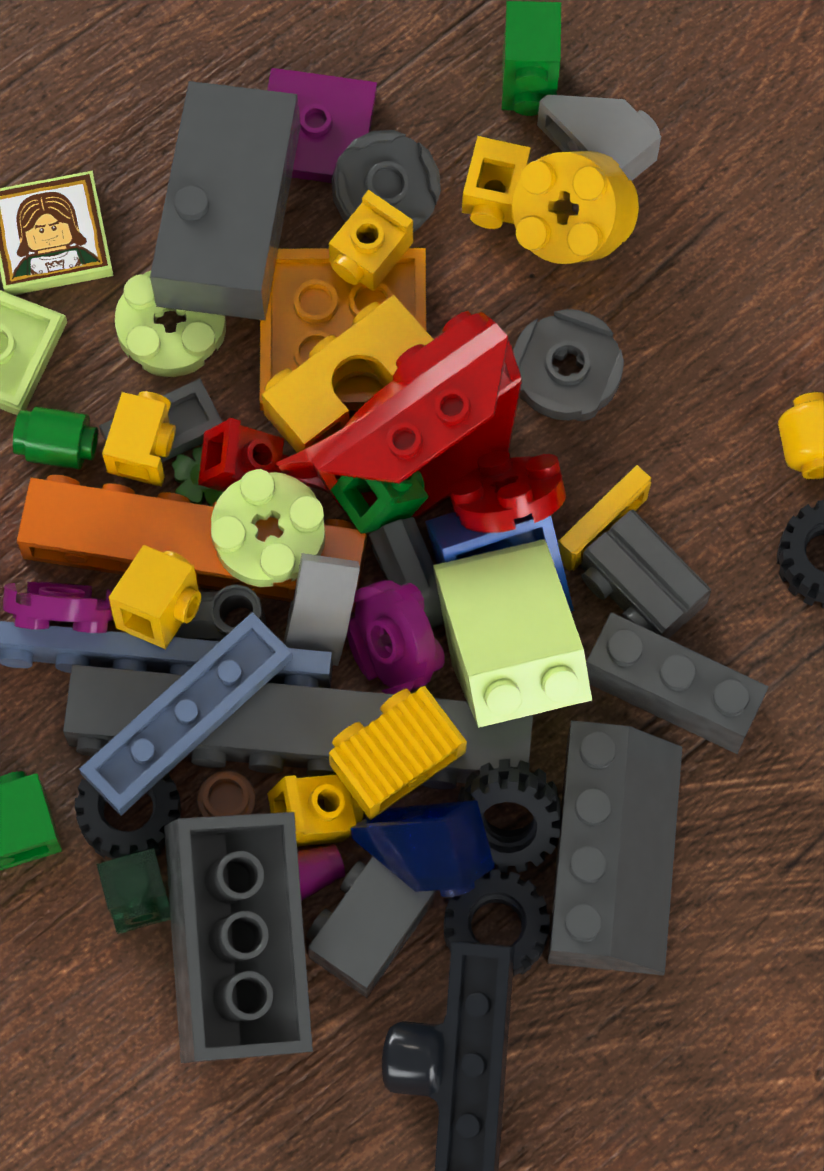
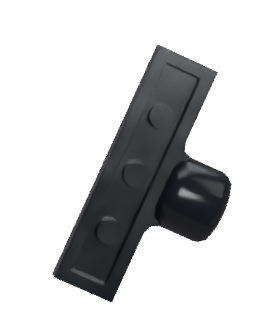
M463 941L452 942L447 1011L443 1023L427 1024L402 1021L391 1026L386 1035L382 1052V1076L385 1087L393 1093L428 1096L437 1102L439 1118L435 1171L499 1170L515 946Z

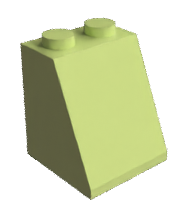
M545 539L433 565L452 667L478 728L592 701L584 648Z

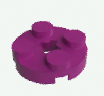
M381 580L362 587L355 592L353 602H357L355 617L350 618L347 638L353 657L361 672L368 680L378 677L383 684L387 685L389 688L381 690L385 694H396L406 688L413 692L420 687L426 686L430 682L433 672L443 668L445 655L442 646L434 638L430 622L424 612V598L421 591L412 583L399 585L390 580Z
M28 582L27 593H17L15 583H9L4 586L3 610L13 614V618H15L14 626L20 628L49 629L50 620L73 622V630L78 632L106 633L108 621L114 620L108 598L113 590L106 589V599L103 600L92 598V586L59 582Z

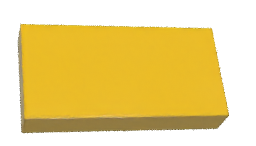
M638 465L558 540L563 566L569 572L571 570L574 571L581 564L583 552L603 533L609 531L630 510L636 511L647 500L651 486V477Z

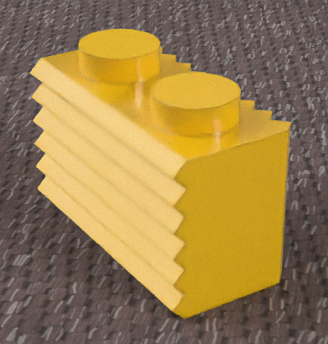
M426 686L420 687L415 693H411L408 688L397 692L380 707V711L383 714L378 719L373 720L366 727L361 722H356L340 732L332 741L335 748L329 752L330 766L370 820L466 753L467 741Z

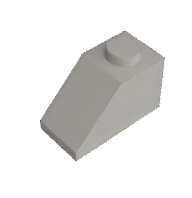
M546 95L540 100L537 126L563 152L594 151L606 154L619 164L628 180L635 179L657 161L661 141L657 124L646 112L642 110L637 112L625 99Z

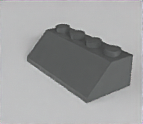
M571 720L566 748L561 827L558 838L547 964L654 975L665 974L682 746L630 726Z
M294 812L180 818L165 825L181 1063L313 1052Z

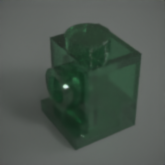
M154 848L96 864L107 907L117 934L171 920L170 903Z

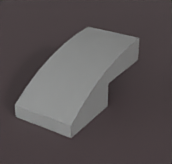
M301 553L294 599L290 603L283 642L288 648L332 652L333 665L338 666L353 607L360 571L359 561Z

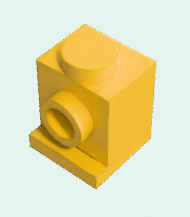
M477 136L462 196V213L470 214V219L474 224L488 229H498L502 226L503 222L514 224L512 217L513 194L521 177L522 170L530 162L531 147Z
M368 190L362 197V203L328 243L329 261L333 270L346 282L357 285L360 282L374 292L412 245L413 220ZM365 235L374 242L365 244L360 242V240Z
M148 391L139 392L138 396L125 392L121 393L102 453L107 473L162 487L165 476L161 457L167 458L169 456L176 426L170 424L168 412L171 405L169 399Z
M337 774L296 778V775L285 776L267 793L271 813L294 812L297 847L343 842L357 830L356 823L361 822L363 819L364 810L360 808L358 802L353 798ZM318 799H324L326 811L320 808Z

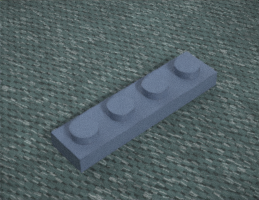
M252 612L79 768L81 775L121 816L293 659L292 652Z

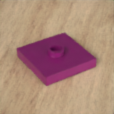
M271 68L267 90L293 93L298 96L301 128L292 178L331 183L337 159L353 140L369 133L371 130L377 95V82Z

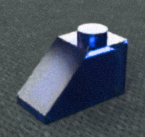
M477 800L387 808L372 820L366 818L350 828L355 842L415 892L440 890L442 897L462 895L475 888L474 881L495 868Z

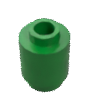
M37 406L32 411L20 410L13 432V453L24 455L27 462L80 470L85 459L93 460L98 445V427L90 426L88 414Z

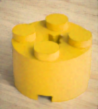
M594 151L556 152L530 162L522 170L512 199V217L519 244L538 257L557 264L594 261L611 254L632 234L637 222L639 209L637 190L632 180H628L619 164L612 157ZM572 203L579 204L578 215L572 211Z

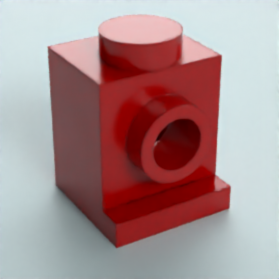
M229 418L205 431L198 485L224 492L230 485L241 480L251 470L262 469L268 473H282L276 462L289 457L283 454L284 438L240 425L241 421L234 418Z

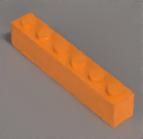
M49 475L47 480L30 477L17 537V544L23 559L124 575L142 546L146 545L161 552H176L187 559L191 565H194L197 585L200 588L220 591L226 586L242 585L253 590L258 597L291 602L294 599L297 579L294 581L288 579L284 582L273 583L271 587H257L233 577L222 566L212 543L211 516L216 502L213 503V506L191 503L189 498L170 492L159 493L157 498L137 495L133 489L127 486L112 483L104 484L102 489L81 486L80 482L76 479L64 475ZM276 518L260 519L255 523V526L258 528V540L265 542L270 535L279 538L283 534V531L278 527V519ZM325 520V544L321 556L359 561L360 571L356 587L357 591L360 589L367 551L366 533L361 534L353 523L345 520ZM357 602L353 603L351 612H355Z

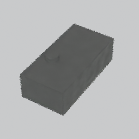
M194 81L188 82L150 273L156 307L266 320L301 128L297 94Z

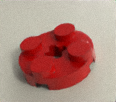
M507 451L489 452L478 459L477 469L463 476L449 488L456 516L459 515L461 525L468 530L482 533H499L515 530L514 519L525 517L529 514H532L534 523L539 522L556 512L566 499L558 457L554 454L511 458L510 453Z

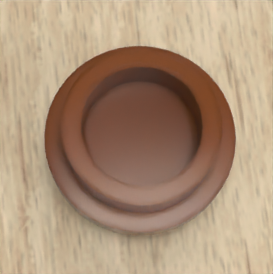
M221 771L211 775L203 782L198 792L197 801L202 817L253 814L255 809L256 797L251 783L243 775L236 772Z

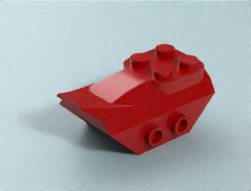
M465 311L456 315L447 322L440 336L425 346L418 344L406 350L396 361L397 370L393 375V381L370 398L341 430L290 457L276 462L283 474L300 480L306 486L331 494L342 509L343 507L331 492V489L341 476L399 484L419 471L424 479V490L429 496L411 516L414 519L420 518L451 496L450 486L469 472L477 469V461L481 456L489 452H509L522 377L508 336L495 321L483 312L471 314L469 311ZM373 491L361 493L370 507L378 499Z

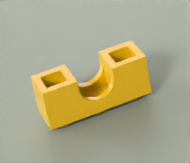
M392 295L380 305L377 302L367 305L353 319V326L337 338L334 335L325 337L310 351L307 361L293 371L290 368L280 371L267 383L265 387L266 392L262 394L264 415L297 453L341 430L349 421L348 408L335 394L337 387L344 380L359 375L369 376L378 380L385 387L393 381V375L397 370L396 361L406 350L418 344L425 346L434 340L395 295Z

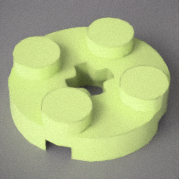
M151 271L143 275L133 276L126 282L124 293L119 299L115 311V327L122 350L128 357L130 355L134 361L141 364L142 369L157 376H183L193 373L204 366V360L210 357L215 349L218 351L224 341L226 333L225 315L156 307L150 280ZM176 311L177 315L186 318V322L177 323L176 332L168 333L165 331L163 324H155L157 318L164 316V312Z
M262 469L251 470L241 480L230 485L219 497L211 516L212 543L222 566L233 577L257 587H271L273 583L284 582L288 579L296 580L301 553L321 556L325 544L323 506L313 491L303 482L292 476L278 472L268 473ZM269 517L278 519V527L283 531V534L279 538L270 535L265 542L258 540V528L255 526V523L260 519L267 520Z

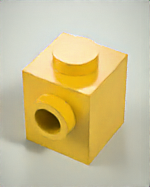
M143 545L108 598L117 629L166 650L183 623L188 624L195 617L201 603V592L198 590L194 565H191L187 559L173 551L161 552Z

